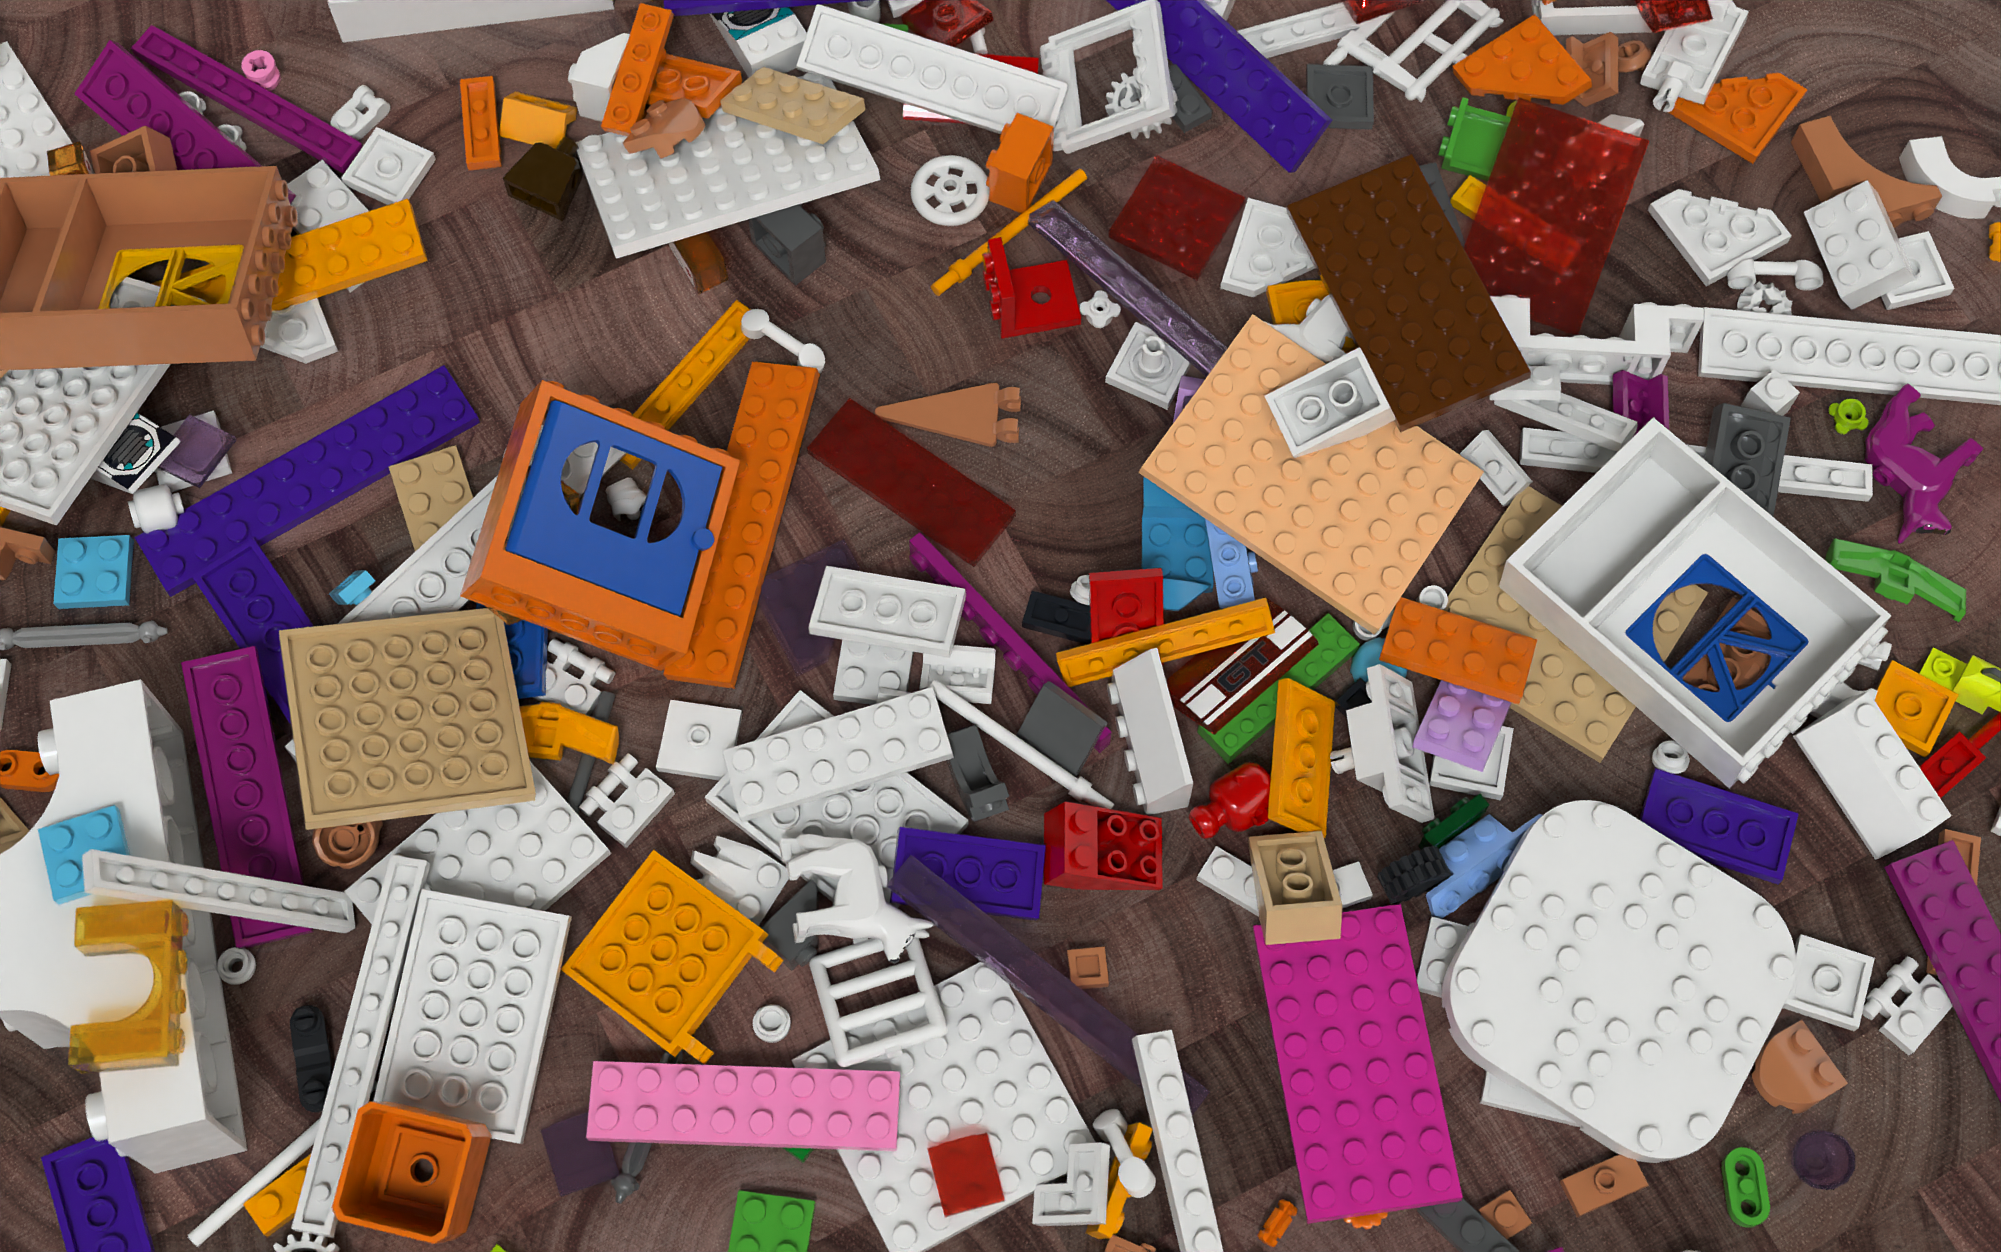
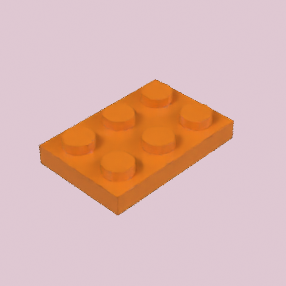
M667 54L666 59L658 65L646 104L652 105L660 100H664L666 103L681 98L688 99L695 105L702 118L709 119L721 106L720 100L742 83L741 71Z

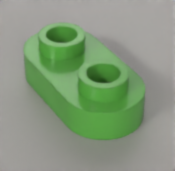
M1745 1147L1736 1148L1724 1157L1721 1165L1727 1210L1730 1218L1736 1224L1752 1228L1765 1221L1770 1212L1764 1165L1761 1157L1754 1150ZM1736 1163H1740L1746 1168L1745 1176H1741L1735 1171ZM1742 1202H1747L1751 1205V1215L1745 1214L1741 1210Z

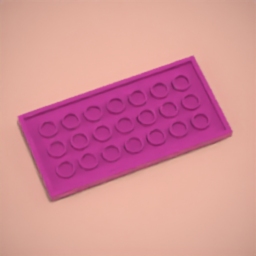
M1401 904L1343 912L1341 939L1265 945L1261 925L1253 926L1254 940L1307 1224L1461 1201L1463 1197Z

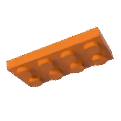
M1401 597L1395 605L1379 661L1519 704L1523 696L1537 639Z

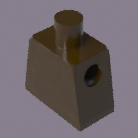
M566 137L561 139L555 149L541 142L535 143L504 175L503 181L508 196L563 221L582 179L579 162L574 158L579 146L573 140Z

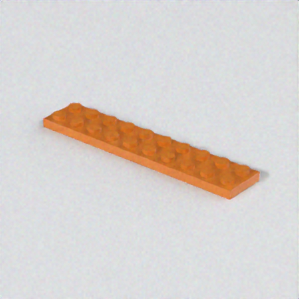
M752 361L727 452L731 457L740 460L687 654L670 666L665 667L663 674L667 680L735 688L820 374L817 368Z

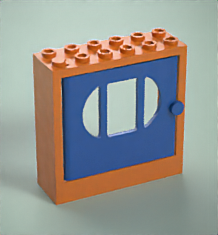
M542 380L520 404L460 596L662 671L665 667L670 666L687 654L740 460L731 457L723 449L709 448L701 445L691 436L677 435L669 432L659 423L645 422L637 419L625 409H613L600 404L599 400L593 396L578 395L564 389V385L558 382ZM543 419H544V420H545V423H544V426H543V429H542V433H541V436H540V439H539V442H538V445H537V449H536V452H535V455H534V458H533V461H532V465H531V468H530V471H529V474H528V478H527V481H526V484H525V487H524V490H523V494H522V497H521V500H520V503H519V507H518V510H517V513H516V516H515V519H514V523H513V526H512V529H511V532H510V535H509V539H508V542H507V545H506L505 550H503V547H504V544H505V541H506V537H507V534H508V531H509V528H510V525H511V521H512V518H513V515H514V512H515V509H516V505H517V502H518V499H519V496H520V492H521V489H522V486H523V483H524V480H525V476H526V473H527V470H528V467H529V464H530V460H531V457H532V454H533V451H534V448H535V444H536V441H537V438H538V435H539V431H540V428H541V425H542V422H543ZM596 442L598 448L578 514L575 515L568 506L562 492V469L571 452L582 445ZM610 447L655 465L634 539L591 523L589 520ZM666 471H668L680 489L682 497L681 518L670 536L655 543H648L647 537Z

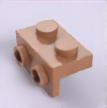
M1609 32L1584 44L1573 36L1567 38L1566 51L1589 76L1592 82V87L1575 97L1574 100L1587 107L1618 94V37Z

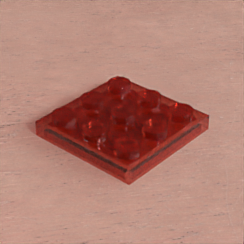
M1156 155L1110 228L1109 238L1198 281L1242 209L1245 197Z

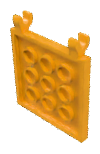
M653 850L561 970L672 1056L676 1057L683 1048L705 1065L714 1052L692 1036L752 956L774 973L784 960L763 944L769 935Z

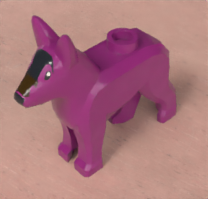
M1908 383L1887 403L1880 420L1872 428L1865 440V460L1868 464H1872L1875 480L1883 486L1890 485L1904 498L1903 525L1898 537V544L1903 543L1912 532L1947 535L1951 532L1952 525L1940 511L1938 504L1948 494L1957 471L1963 466L1969 467L1983 451V447L1972 438H1969L1942 459L1922 448L1912 446L1911 444L1916 434L1921 431L1929 432L1935 425L1925 412L1909 417L1908 406L1916 402L1921 397V394Z

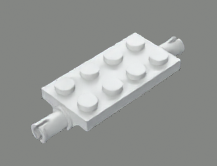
M1732 0L1681 1L1641 78V85L1659 90L1653 100V105L1656 109L1661 110L1664 102H1667L1663 112L1672 111L1678 97L1704 105L1747 20L1749 11L1736 7Z

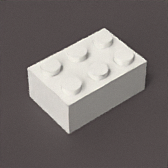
M1868 180L1804 212L1839 296L1851 310L1916 279L1881 198Z

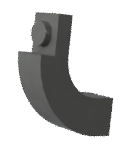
M969 725L947 733L954 758L948 759L946 762L961 800L971 819L975 822L1009 810L1006 801L1009 794L1005 782H1000L993 772L977 725Z

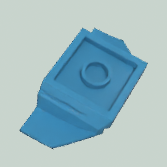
M1143 477L1142 569H1162L1163 610L1179 611L1202 593L1213 592V564L1206 520L1159 486Z

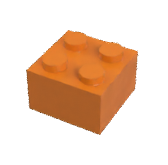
M1016 113L1011 124H1005L1000 136L1001 144L998 150L993 149L986 163V168L989 169L986 186L989 187V201L1019 213H1023L1030 208L1053 163L1054 126L1020 113Z

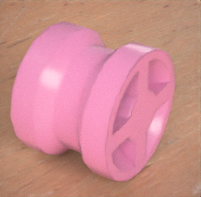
M257 50L248 53L244 57L242 70L247 79L268 91L274 90L279 85L281 75L270 53Z

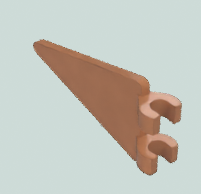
M990 383L880 406L875 409V415L878 419L989 447L995 446L997 439L1003 442L1017 443L1019 442L1018 419L1005 418L998 421L999 408L1009 412H1019L1021 410L1020 388L1007 387L1000 390L997 383Z

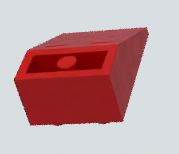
M1063 802L1044 813V845H1046L1044 885L1076 890L1163 889L1162 818L1071 802Z

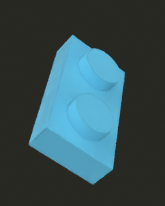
M366 570L354 571L333 589L329 595L338 605H357L372 593L369 586L375 580Z

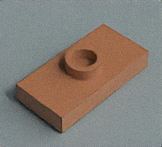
M1620 1154L1560 1181L1577 1218L1648 1186L1637 1161Z

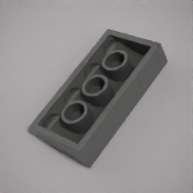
M1726 403L1715 406L1713 408L1704 460L1771 516H1774L1791 418Z

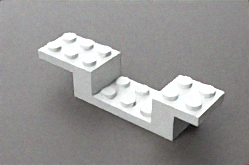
M1515 295L1490 296L1527 365L1560 366V381L1565 383L1613 385V374L1621 370L1649 380L1662 374L1671 356V352L1688 353L1704 321V308L1691 307L1687 304L1661 306L1652 302H1645L1633 305L1619 337L1592 339L1584 335L1572 337H1555L1548 333L1530 335V298H1519Z

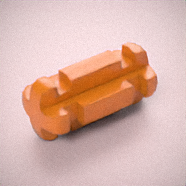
M1285 1199L1279 1201V1208L1275 1207L1263 1226L1264 1230H1260L1258 1233V1238L1270 1247L1277 1245L1278 1241L1276 1239L1282 1237L1293 1220L1291 1217L1296 1216L1298 1213V1209Z

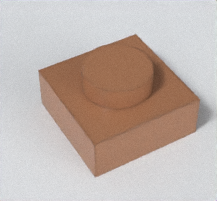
M1105 947L1067 950L1071 990L1109 986Z
M1510 1190L1477 1211L1507 1240L1532 1224Z

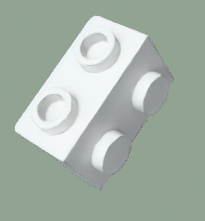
M953 645L950 658L923 653L919 691L927 689L935 679L967 702L991 704L996 650L994 648Z

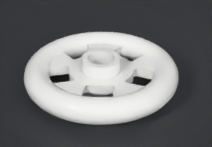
M956 155L936 157L926 162L916 172L911 184L912 202L916 210L925 219L935 224L958 226L968 223L983 212L989 201V187L986 186L987 175L978 164L968 158ZM949 169L962 170V177L948 174ZM934 174L937 177H939V179L935 182V185L932 187L928 185L926 181L931 175ZM976 183L977 194H967L966 184ZM947 186H954L956 189L947 191L945 188ZM935 196L941 204L933 208L926 200ZM964 202L966 209L953 213L950 206Z

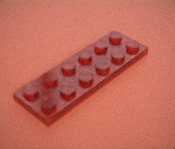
M850 398L807 447L810 456L973 567L977 565L1016 517L1015 509Z

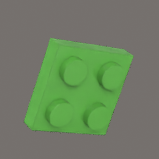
M738 1190L728 1252H808L816 1202L813 1200Z

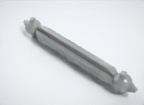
M154 621L144 622L140 626L132 623L30 627L21 628L15 632L11 628L0 629V650L10 649L14 645L23 648L133 643L139 639L143 640L144 643H151L160 636L168 634V629L158 626Z

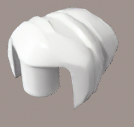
M625 478L607 487L605 490L607 499L612 506V514L618 521H621V514H626L631 520H636L640 517V507L645 503L646 494L638 488L632 478Z

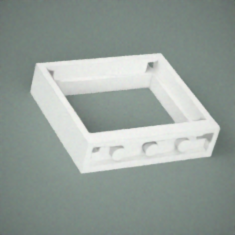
M1531 0L1533 15L1535 14L1553 35L1606 34L1609 32L1613 34L1652 32L1655 22L1645 8L1651 11H1658L1660 7L1657 5V0H1655V7L1650 9L1645 0H1641V6L1554 8L1553 2L1544 5L1541 0Z

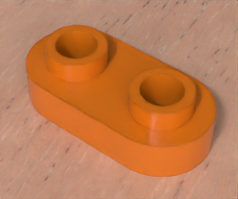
M4 750L0 752V787L51 792L56 788L59 773L49 775L45 772L42 775H38L39 769L43 767L39 752ZM12 763L9 770L2 772L5 764Z

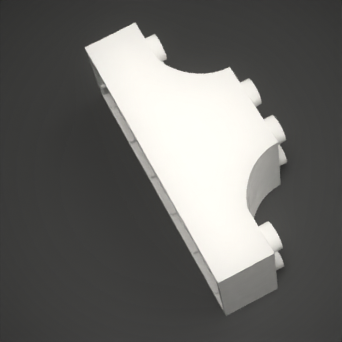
M141 679L50 700L53 728L38 732V748L46 772L49 775L59 773L57 785L47 808L35 826L19 842L0 854V1018L8 1031L18 1030L43 1049L76 1047L92 1051L98 1061L102 1091L88 1094L86 1097L88 1124L96 1141L108 1139L109 1144L116 1148L121 1157L129 1156L152 1172L159 1173L247 1151L222 982L217 972L218 955L211 912L97 894L58 905L53 900L38 829L115 805L120 810L130 856L204 868L183 730Z

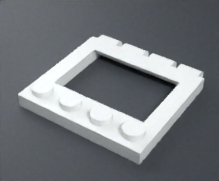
M1157 0L1140 2L1048 37L1049 43L1040 47L1041 65L1044 70L1043 76L1069 84L1054 130L1053 151L1063 150L1066 154L1175 116L1161 7ZM1132 29L1134 40L1132 43L1133 52L1137 63V83L1140 86L1141 94L1140 105L1082 126L1073 51Z

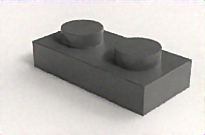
M1176 64L1169 67L1170 80L1178 98V101L1174 102L1177 107V113L1172 118L1185 133L1211 119L1212 110Z

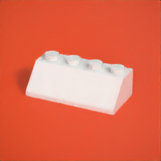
M1153 648L1113 669L1112 681L1107 684L1111 705L1117 704L1120 716L1115 717L1118 735L1120 738L1125 737L1128 745V750H1124L1128 771L1135 772L1137 783L1133 784L1135 801L1137 805L1143 804L1145 815L1147 816L1188 807L1193 787L1192 776L1158 649Z
M1868 691L1847 698L1793 735L1874 859H1879L1924 836L1952 816Z

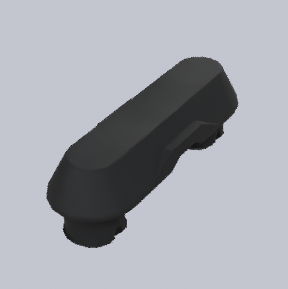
M304 1005L298 1007L290 1018L299 1099L301 1105L306 1110L321 1112L324 1108L332 1077L330 1046L322 1012L312 1005Z

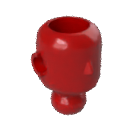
M1246 762L1215 780L1209 788L1210 803L1194 807L1189 814L1190 822L1198 835L1203 839H1209L1214 837L1223 825L1234 832H1243L1254 825L1261 826L1268 822L1271 783L1269 773L1260 764Z

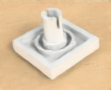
M1135 322L1106 375L1105 383L1168 410L1179 389L1181 376H1186L1196 357L1197 348Z

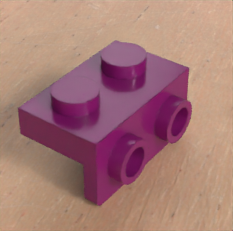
M1624 370L1613 374V413L1637 421V430L1633 437L1653 417L1669 430L1668 377L1666 375L1659 374L1646 380Z

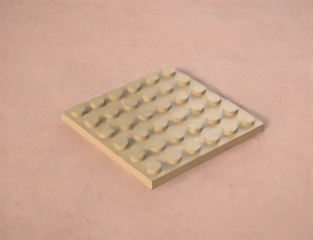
M1528 486L1523 492L1515 496L1449 594L1448 603L1444 611L1537 639L1522 699L1519 704L1512 702L1510 708L1601 763L1636 706L1499 587L1506 560L1562 507V505ZM1697 585L1685 586L1674 591L1662 601L1655 613L1653 638L1663 662L1669 656L1708 594L1707 591Z
M493 608L279 630L306 830L535 801L536 792L501 611Z

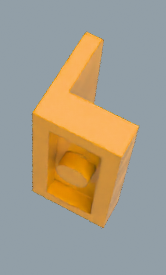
M514 92L503 99L499 135L531 145L541 142L555 149L561 139L565 137L567 125L576 120L577 107Z

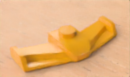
M541 702L534 705L519 706L529 757L561 761L565 746L614 765L619 745L618 726L565 708L560 703Z

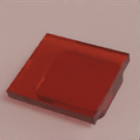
M987 1133L970 1135L927 1148L944 1217L1005 1202Z

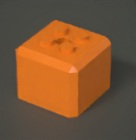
M369 1102L357 1111L332 1210L338 1221L433 1244L455 1240L467 1232L492 1135L483 1123L395 1102ZM421 1159H427L433 1165V1175L426 1182L418 1180L414 1173L415 1165Z

